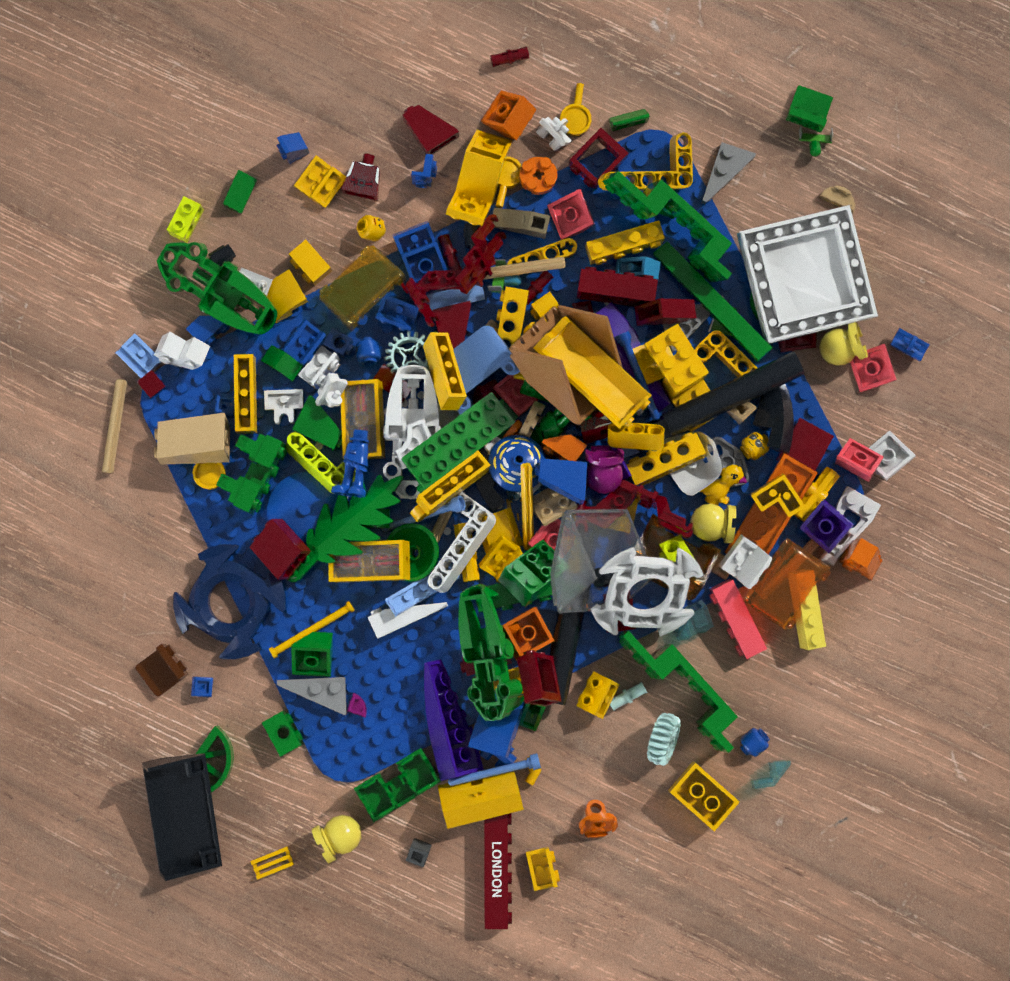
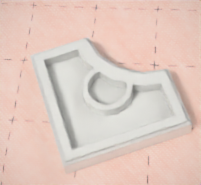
M425 418L406 425V441L401 448L395 451L402 469L407 468L401 460L402 457L431 437Z

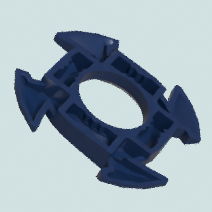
M222 544L198 553L199 560H204L206 566L191 590L189 601L187 602L178 592L173 594L175 618L182 634L189 631V625L192 624L214 639L230 643L219 655L220 659H239L260 651L259 645L253 643L251 639L267 616L270 608L269 603L271 602L281 612H284L286 609V595L281 579L278 580L271 572L268 573V578L265 579L244 564L228 560L238 550L239 545ZM226 580H233L242 584L250 597V607L247 614L236 623H226L219 620L212 612L210 606V597L213 589L219 583Z

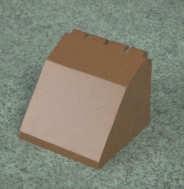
M559 305L558 309L553 306L532 328L528 329L520 339L510 346L509 349L512 352L510 357L527 383L570 421L580 425L596 407L569 382L563 361L539 354L533 349L535 345L563 317L567 316L621 367L622 364L608 316Z

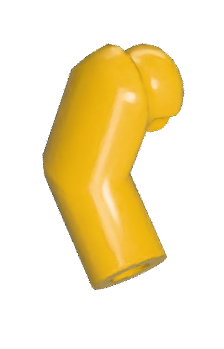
M528 767L529 774L525 782L533 786L541 773V769L533 770Z

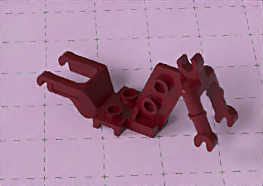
M489 215L484 221L483 226H480L471 236L475 246L463 258L466 265L463 270L428 271L418 283H415L414 279L410 278L406 282V286L404 283L401 284L405 293L411 296L419 308V312L424 315L428 326L433 327L435 325L433 320L439 321V317L430 309V305L427 304L430 301L425 295L426 292L430 290L460 289L462 293L467 294L475 284L482 287L484 285L483 279L487 275L491 276L493 274L490 267L496 264L494 255L503 245L502 239L507 238L504 232H498L487 245L486 236L495 227L493 222L499 221L496 215Z
M622 480L621 485L596 506H586V495L583 504L576 503L578 507L575 509L573 531L577 532V525L582 524L584 526L583 531L587 532V523L585 521L605 529L631 506L636 498L640 505L647 509L651 507L656 509L657 507L659 526L684 538L692 536L693 524L690 523L686 527V519L672 513L669 509L667 498L658 495V492L654 491L653 493L644 489L643 485L637 486Z

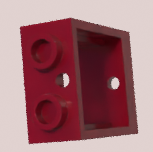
M602 128L569 161L570 170L576 175H581L584 178V183L590 188L594 187L596 190L599 188L598 179L578 161L596 141H599L617 158L602 174L614 172L628 157V152Z
M535 650L525 651L524 655L517 657L525 703L545 707L562 702L553 656L545 655V652L536 653Z

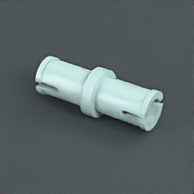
M640 682L628 690H622L623 693L614 697L610 706L615 711L627 703H633L632 700L648 692L643 683Z

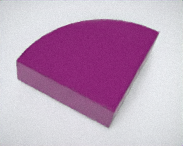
M353 693L347 711L366 718L367 707L364 700L358 694Z

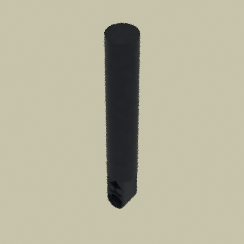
M792 351L662 413L660 419L651 420L645 424L663 426L665 430L664 440L671 436L675 437L805 375L803 367L796 353Z
M586 522L587 527L592 529L589 536H584V526L582 524L577 528L572 557H569L568 560L570 567L566 570L553 634L554 641L551 644L549 653L554 659L562 701L555 704L565 706L595 564L592 561L598 530L596 526L589 522ZM581 549H587V552H580Z

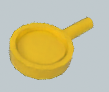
M577 83L574 104L566 106L560 115V121L564 118L568 120L565 126L569 129V132L566 134L573 137L585 134L592 122L589 110L584 105H581L584 84Z
M506 156L498 182V187L500 188L496 202L497 208H503L507 189L514 188L520 183L519 174L522 166L513 157Z
M195 463L192 472L193 479L203 489H216L219 487L216 484L221 473L226 475V470L222 463Z

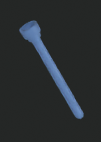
M462 496L454 497L448 504H445L424 519L449 511L456 513L464 511L466 509L465 501ZM412 516L393 521V523H390V528L382 529V531L388 532L401 525L417 521Z
M532 754L524 761L451 778L448 780V784L454 786L528 767L533 770L541 769L538 754Z

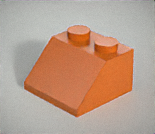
M501 90L481 122L502 136L517 140L537 109L524 96Z

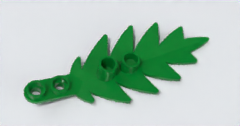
M378 475L368 493H366V497L358 498L352 496L350 505L347 496L338 495L332 518L329 505L324 504L317 521L315 534L313 529H309L307 533L306 544L311 552L306 557V562L304 559L295 570L294 575L292 574L287 580L298 582L317 561L335 563V559L328 554L348 556L363 553L362 550L347 540H380V536L363 525L393 523V519L377 509L387 508L401 502L393 493L399 487L404 477L400 475L384 483L382 475Z

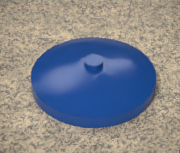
M309 472L290 475L277 484L269 497L267 505L268 521L271 519H283L307 546L306 537L308 530L313 529L315 534L317 521L323 505H329L332 518L338 495L330 493Z

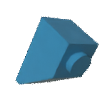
M646 256L617 259L615 273L631 272L638 277L651 275L654 276V279H658L661 262Z

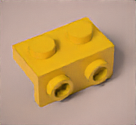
M501 535L478 565L479 568L494 576L496 581L500 583L498 579L503 569L523 553L520 546Z
M549 847L526 851L534 891L558 887L557 882H560L558 870L553 869L552 864L556 862L554 851H549Z

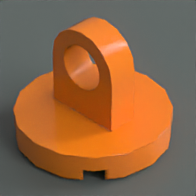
M599 800L588 802L585 809L586 817L579 822L580 833L582 835L585 834V837L588 838L604 837L608 835L607 832H614L618 827L617 817L614 814L606 813L605 805ZM597 807L600 812L593 813L590 808Z

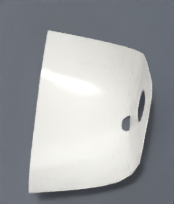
M702 432L691 433H697L706 451L708 462L704 463L703 459L670 473L680 490L690 496L709 486L722 472V464L715 442ZM685 434L667 438L664 440V444L673 440L677 442ZM708 444H711L713 447V455L708 451ZM681 447L678 453L686 455L689 450L686 447ZM668 455L662 456L663 462L668 463L671 457Z

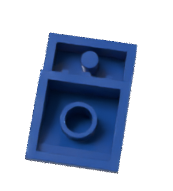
M428 221L392 235L408 276L413 278L415 283H418L428 271L447 270Z
M523 701L518 708L511 712L509 717L502 720L485 721L479 714L468 747L508 758L513 739L515 740L525 702Z

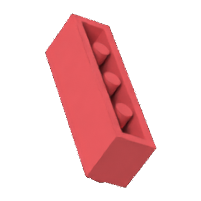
M728 579L710 588L711 594L709 597L713 605L717 604L720 610L717 612L722 622H726L728 626L726 629L727 634L731 640H735L737 645L734 647L739 657L743 656V658L749 659L766 650L767 647L734 581Z

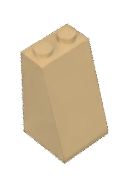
M225 413L158 422V428L154 430V437L157 440V447H154V457L157 458L160 465L230 462V425Z

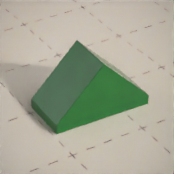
M273 345L270 346L261 360L292 382L303 368L302 364Z
M525 703L519 725L537 731L546 706Z

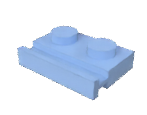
M135 333L115 352L140 378L149 371L154 370L161 363L159 358L154 356L155 352Z

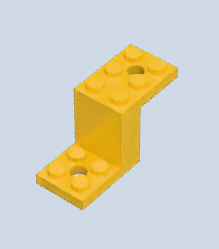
M476 130L465 151L456 191L447 207L446 215L456 220L468 221L472 225L483 226L493 204L503 163L511 148L512 140Z
M678 323L644 344L665 377L661 384L674 407L710 391L704 381L709 372ZM674 346L677 353L673 356L668 355L666 347ZM710 419V420H708V421H706V422H704V423H702V424H700V425H698V426H696V427H694V428L689 429V431H690V432L695 431L696 429L700 428L701 426H703L704 424L708 423V422L711 421L712 419Z

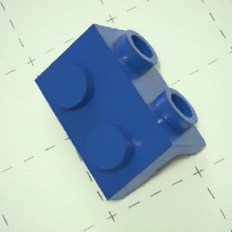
M432 154L425 155L423 172L412 171L411 173L412 183L418 188L431 187L432 178H436L437 161H434Z
M385 293L375 318L379 319V322L382 324H392L397 326L399 330L407 332L414 328L419 308L415 303Z
M304 319L284 345L282 351L286 352L300 364L305 365V363H309L312 360L316 348H320L323 345L326 334Z

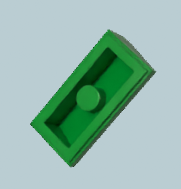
M645 109L610 117L609 122L612 131H617L647 123L650 115Z
M238 170L223 202L224 207L242 214L257 179Z

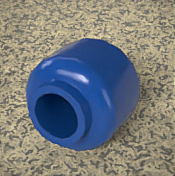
M364 337L356 344V359L364 367L375 366L381 360V349L378 341L371 337Z
M752 728L741 737L742 746L740 748L747 756L750 754L757 757L769 747L768 741L770 739L761 728Z

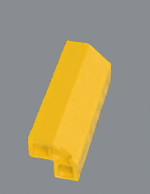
M567 316L563 317L533 348L541 355L562 360L569 382L619 429L623 425L627 428L634 420L632 416L639 409L643 411L651 403L648 399L652 395Z

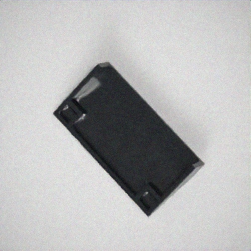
M205 753L164 757L142 762L157 862L161 877L168 881L222 866Z

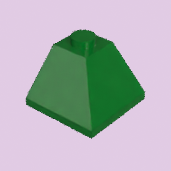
M312 632L291 645L292 675L331 677L333 633Z

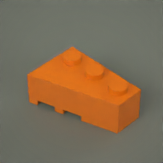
M863 538L852 541L843 552L839 562L842 563V567L850 572L854 570L872 581L883 560L881 555H879L878 547Z

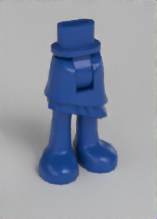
M354 430L353 437L349 439L352 442L348 443L343 457V463H345L343 481L341 485H334L331 493L347 497H366L363 482L364 472L368 473L366 468L368 467V431ZM356 468L354 484L352 486L354 469Z

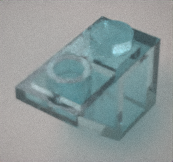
M703 600L684 607V609H693L694 615L684 625L674 630L673 634L678 641L687 640L695 634L705 633L714 627L709 610Z

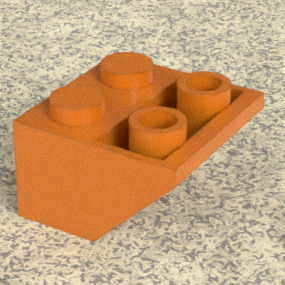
M572 434L544 439L541 444L544 454L552 458L554 456L559 460L578 461L587 447L585 443Z

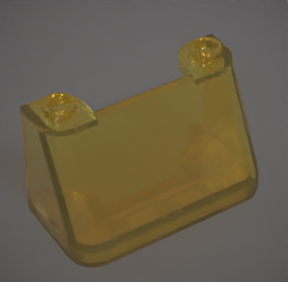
M367 245L360 252L361 255L329 286L325 285L319 291V300L351 332L358 326L357 322L360 319L362 320L364 315L381 298L394 289V284L400 286L406 280L402 270L374 245L370 247Z

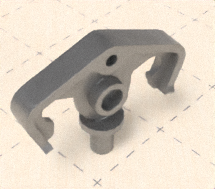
M721 437L713 438L712 440L715 442V445H720L723 452L720 456L722 469L732 464L738 465L742 468L744 477L748 482L749 474L743 452ZM708 444L709 453L714 451L711 444ZM738 483L733 485L731 488L742 486L746 483Z

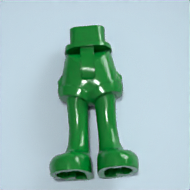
M558 409L549 411L541 419L540 423L535 426L531 437L538 444L542 443L544 439L557 437L563 433L564 427L570 420L565 415L561 417L563 413ZM591 413L585 420H589L593 416V413Z

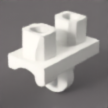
M549 117L540 120L539 123L541 125L536 133L543 139L551 134L554 139L549 143V146L554 151L570 144L572 140L566 135L569 132V129L565 126L568 123L566 118L561 121L557 117L553 120Z
M328 373L325 377L326 384L319 387L317 391L319 396L315 403L316 406L327 405L333 408L334 406H340L342 403L341 394L348 383L346 379H340L338 374Z

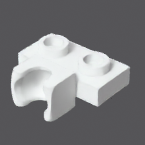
M303 389L264 391L265 410H274V422L276 425L281 423V418L284 415L288 416L291 424H295L294 409H302L304 406Z

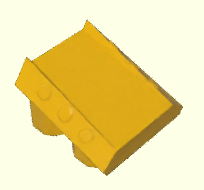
M507 508L493 513L496 517V523L482 542L485 553H488L501 535L518 546H522L523 542L512 509ZM487 516L482 518V522L486 521Z

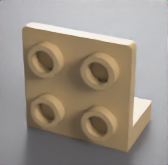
M550 488L533 496V512L540 519L543 526L550 524L578 507L574 501Z

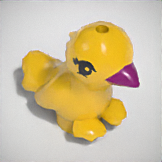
M732 464L723 468L720 474L722 477L716 479L700 491L706 495V502L719 505V503L727 504L729 497L726 495L730 487L738 483H747L740 466Z

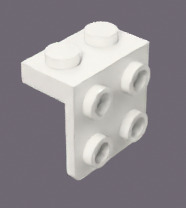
M740 535L718 566L734 576L746 588L751 589L757 584L764 570L770 566L772 557L758 545Z

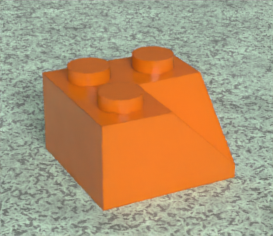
M536 606L503 624L505 638L509 639L513 644V656L516 661L517 657L524 655L525 651L535 650L536 652L554 641Z

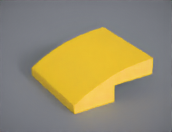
M315 155L293 186L326 208L343 185L346 176Z
M290 269L273 279L267 297L277 310L276 323L291 316L293 314L292 310L308 301Z

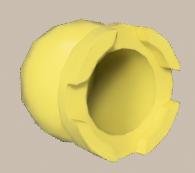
M858 323L848 324L847 330L842 328L832 329L823 336L819 348L822 357L827 363L840 366L848 364L855 356H858L860 360L868 357L866 345L862 346L859 338L863 335Z
M711 503L695 509L690 523L693 524V533L699 539L707 542L717 541L722 537L724 543H733L735 528H732V519L736 518V506L727 505L724 510L719 505Z
M339 815L333 817L326 823L324 828L317 825L311 830L316 844L322 845L325 851L322 855L328 864L336 860V853L346 854L352 852L361 840L360 825L350 816Z

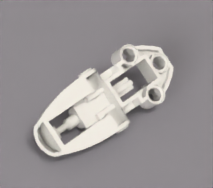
M407 365L400 367L390 389L383 433L386 441H393L392 462H388L383 467V474L388 480L400 475L402 476V467L395 451L401 448L403 442L406 441V425L425 418L431 436L441 429L439 426L435 388L428 368L423 366ZM402 379H408V388H411L408 409L402 408ZM419 380H424V409H418V399L416 398V388H419ZM394 465L397 467L398 471L395 476H390L387 473L388 466ZM402 480L395 491L401 499H417V496L420 494L417 490L414 496H410L406 493V487L408 485L417 487L419 485L418 481Z

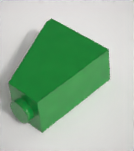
M309 395L292 430L333 451H336L337 448L340 449L342 446V431L321 406H316L314 397Z

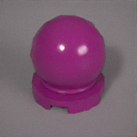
M609 445L592 446L591 451L586 449L585 459L589 462L587 465L586 483L592 490L598 493L607 494L614 492L621 485L623 479L620 463L624 461V450L618 448L617 451L611 450Z

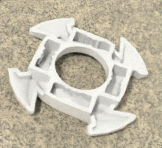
M629 548L608 560L599 570L600 574H614L609 583L605 603L602 605L596 604L591 608L596 621L613 635L618 634V620L623 622L624 626L657 628L660 637L673 632L694 615L693 609H683L690 584L689 578L704 576L700 565L689 553L681 548H677L676 562L664 558L635 556V548ZM655 578L664 581L668 585L667 597L654 608L637 609L627 602L629 590L641 580Z

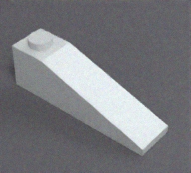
M444 602L417 605L396 617L391 609L382 610L380 607L371 611V616L368 619L377 639L448 607V604Z

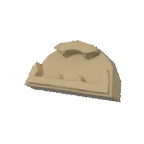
M829 187L818 197L837 207L850 205L851 213L853 214L854 198L851 195L852 193L845 187Z

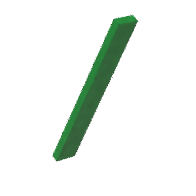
M668 241L653 253V256L661 262L678 282L757 362L772 350V347Z

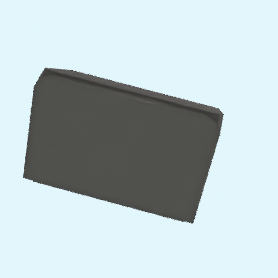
M414 838L406 861L424 867L432 845Z

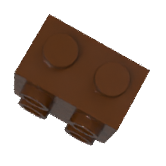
M160 644L156 647L155 652L135 667L136 671L157 697L189 675L186 671V665L181 660L178 661L175 657L176 652L174 649L166 644Z

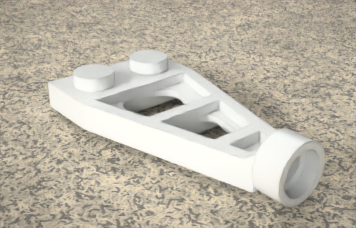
M846 486L835 509L842 515H844L846 510H850L860 516V521L854 528L850 529L845 542L842 545L838 544L831 551L834 556L824 550L820 559L834 566L837 558L873 521L881 505Z

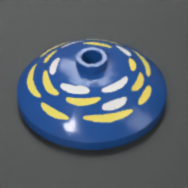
M523 435L507 436L499 440L492 448L488 459L490 464L489 472L493 480L503 489L511 492H521V464H531L532 487L534 488L539 484L537 482L538 476H534L535 464H538L540 458L546 459V456L541 446L533 439ZM520 457L522 462L518 463L515 459Z

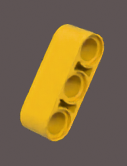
M610 423L608 425V445L614 448L661 450L664 447L665 430L663 426L657 424L631 423L627 428L623 425L619 429L614 423Z

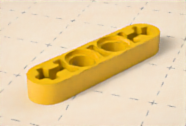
M566 238L514 257L508 261L507 265L514 262L522 263L521 259H525L524 261L528 262V258L532 255L536 256L538 260L549 259L545 254L548 249L555 250V258H568L576 253L577 243L571 238ZM566 243L574 246L571 252L568 249L563 250V255L560 256L557 246H560V249L565 248Z

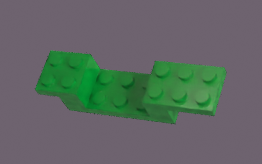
M619 171L606 176L602 181L606 185V189L618 195L621 203L625 206H630L638 218L649 219L657 216L663 209L666 213L672 214L679 225L690 230L692 237L697 240L700 239L687 258L690 260L691 266L697 270L700 269L708 281H723L731 276L732 273L719 262V259L732 243L662 179L649 184L643 192Z
M622 631L618 635L621 639L619 643L625 650H631L633 653L632 658L638 664L646 667L645 672L649 677L663 680L675 669L681 677L689 680L687 683L694 692H699L702 695L701 700L707 706H711L696 721L698 725L697 730L704 737L707 736L711 739L709 743L715 750L729 753L734 747L722 735V732L738 718L732 709L673 644H665L651 656L630 631Z

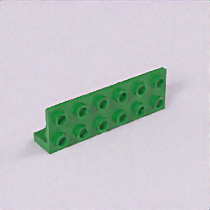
M491 392L402 457L401 460L418 481L419 485L416 489L419 493H422L476 451L510 428L515 421Z

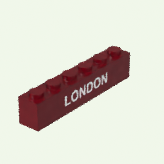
M512 813L484 820L485 929H508V924H512V912H508V904H512V892H508V884H512V872H508V864H512V852H508V845H512V833H508V825H512Z

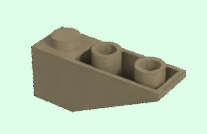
M494 208L493 214L499 220L498 222H493L494 228L542 239L546 238L550 215L532 211Z

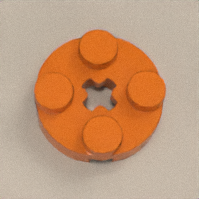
M532 157L523 162L519 180L525 190L527 189L535 195H543L550 192L555 185L557 169L547 157ZM536 172L543 174L540 180L533 176Z

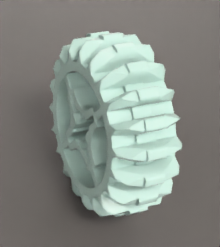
M407 331V337L400 333V340L394 336L395 344L392 342L388 343L392 350L385 349V353L390 356H386L384 359L385 361H391L386 364L389 368L393 367L390 371L391 373H396L399 369L395 363L396 352L403 357L401 367L419 365L429 370L427 360L423 362L417 356L419 348H423L425 343L423 342L425 335L418 339V332H415L414 337H411L410 331ZM406 343H416L410 349L400 347ZM414 353L413 356L416 360L407 361L406 355Z
M662 713L657 718V722H655L647 748V758L653 764L664 766L673 756L681 726L679 717L674 714Z

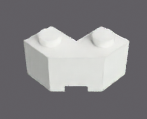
M168 332L162 336L154 356L158 357L159 361L164 364L195 370L202 366L210 346L195 337L185 341L177 335Z

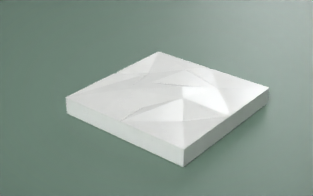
M850 205L737 233L763 339L768 344L878 317Z

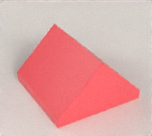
M850 438L838 454L835 464L869 482L884 456Z

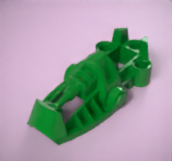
M200 242L166 244L157 259V264L170 291L193 293L201 299L198 304L200 311L236 329L263 335L273 327L277 319L276 308L254 282L239 272L236 265L229 261H224L222 266H219L206 257L208 249L205 244ZM196 246L200 248V254L198 256L194 254V248ZM170 252L174 254V260L172 262H170L168 259V254ZM185 257L200 264V267L213 274L211 277L199 268L193 272L192 278L206 286L205 288L180 273L179 266ZM177 278L180 280V287L178 289L174 286V281ZM246 295L264 306L265 309L255 308L252 302L245 298ZM239 306L245 310L249 309L255 313V318L258 320L257 323L254 325L234 309H237Z
M477 584L462 591L459 600L458 620L462 656L465 662L474 663L476 675L472 678V686L468 688L467 695L485 721L502 720L509 717L511 712L524 701V695L520 696L523 687L519 680H510L506 659L513 658L514 648L510 640L505 638L503 625H500L493 604V597L497 596L498 593L483 584ZM476 599L479 605L483 607L485 628H481L471 600ZM499 680V684L497 685V688H495L497 697L495 698L493 681Z

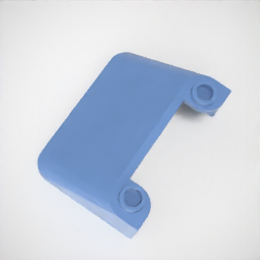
M491 326L481 327L453 349L466 393L500 367L508 375H516L520 372L510 357L512 352ZM466 397L460 409L457 410L460 415L471 407L468 397Z

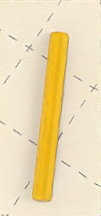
M522 463L520 469L523 547L525 550H529L532 547L528 542L534 536L532 466L530 463Z

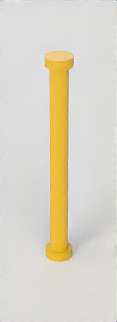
M350 601L346 602L347 605L275 648H269L274 659L278 657V654L290 648L296 641L312 632L320 630L348 612H354L355 610Z

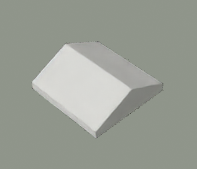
M888 431L869 447V449L884 456L875 473L886 481L916 457L891 431Z

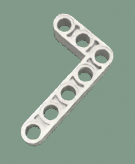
M463 492L458 494V496L463 497L466 509L461 511V513L468 517L469 520L428 578V585L440 593H445L451 588L496 523V517L493 513ZM473 505L472 510L468 512V507ZM487 515L486 521L482 522V518ZM476 531V535L471 538L472 532ZM465 547L464 552L459 554L460 549ZM453 563L452 569L448 570L449 565ZM442 578V583L437 586L438 580Z

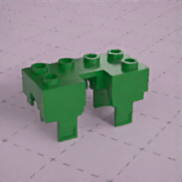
M240 434L235 446L249 454L248 459L254 462L251 463L245 477L240 476L238 480L221 473L216 486L231 493L228 501L233 503L234 506L254 515L255 512H259L262 506L263 494L267 495L271 487L269 482L272 477H276L279 470L277 465L280 460H284L287 450L286 445L282 441L269 435L259 434L257 440L254 441Z
M422 747L396 762L398 770L401 771L400 775L385 782L379 772L354 788L373 823L441 782L440 777Z

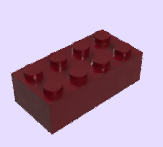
M594 267L581 269L576 299L603 303L613 302L617 305L636 307L654 301L656 298L658 279H654V276L642 275V277H638L631 272L617 274L615 273L616 271L605 269L602 272L596 271Z

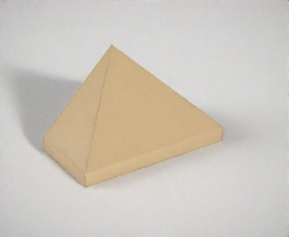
M748 401L727 411V413L740 425L757 408Z

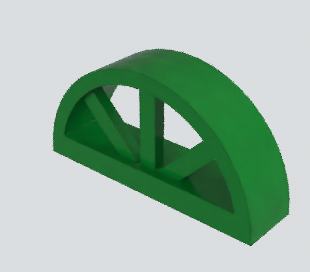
M218 725L214 726L196 752V754L205 753L206 758L226 755V766L223 773L207 763L208 771L219 778L210 787L211 793L221 787L227 780L234 762L231 741ZM219 737L225 749L209 752Z

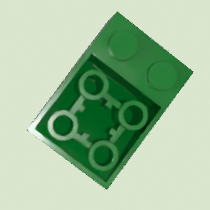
M541 540L503 569L498 581L526 607L550 587L570 565L544 540Z

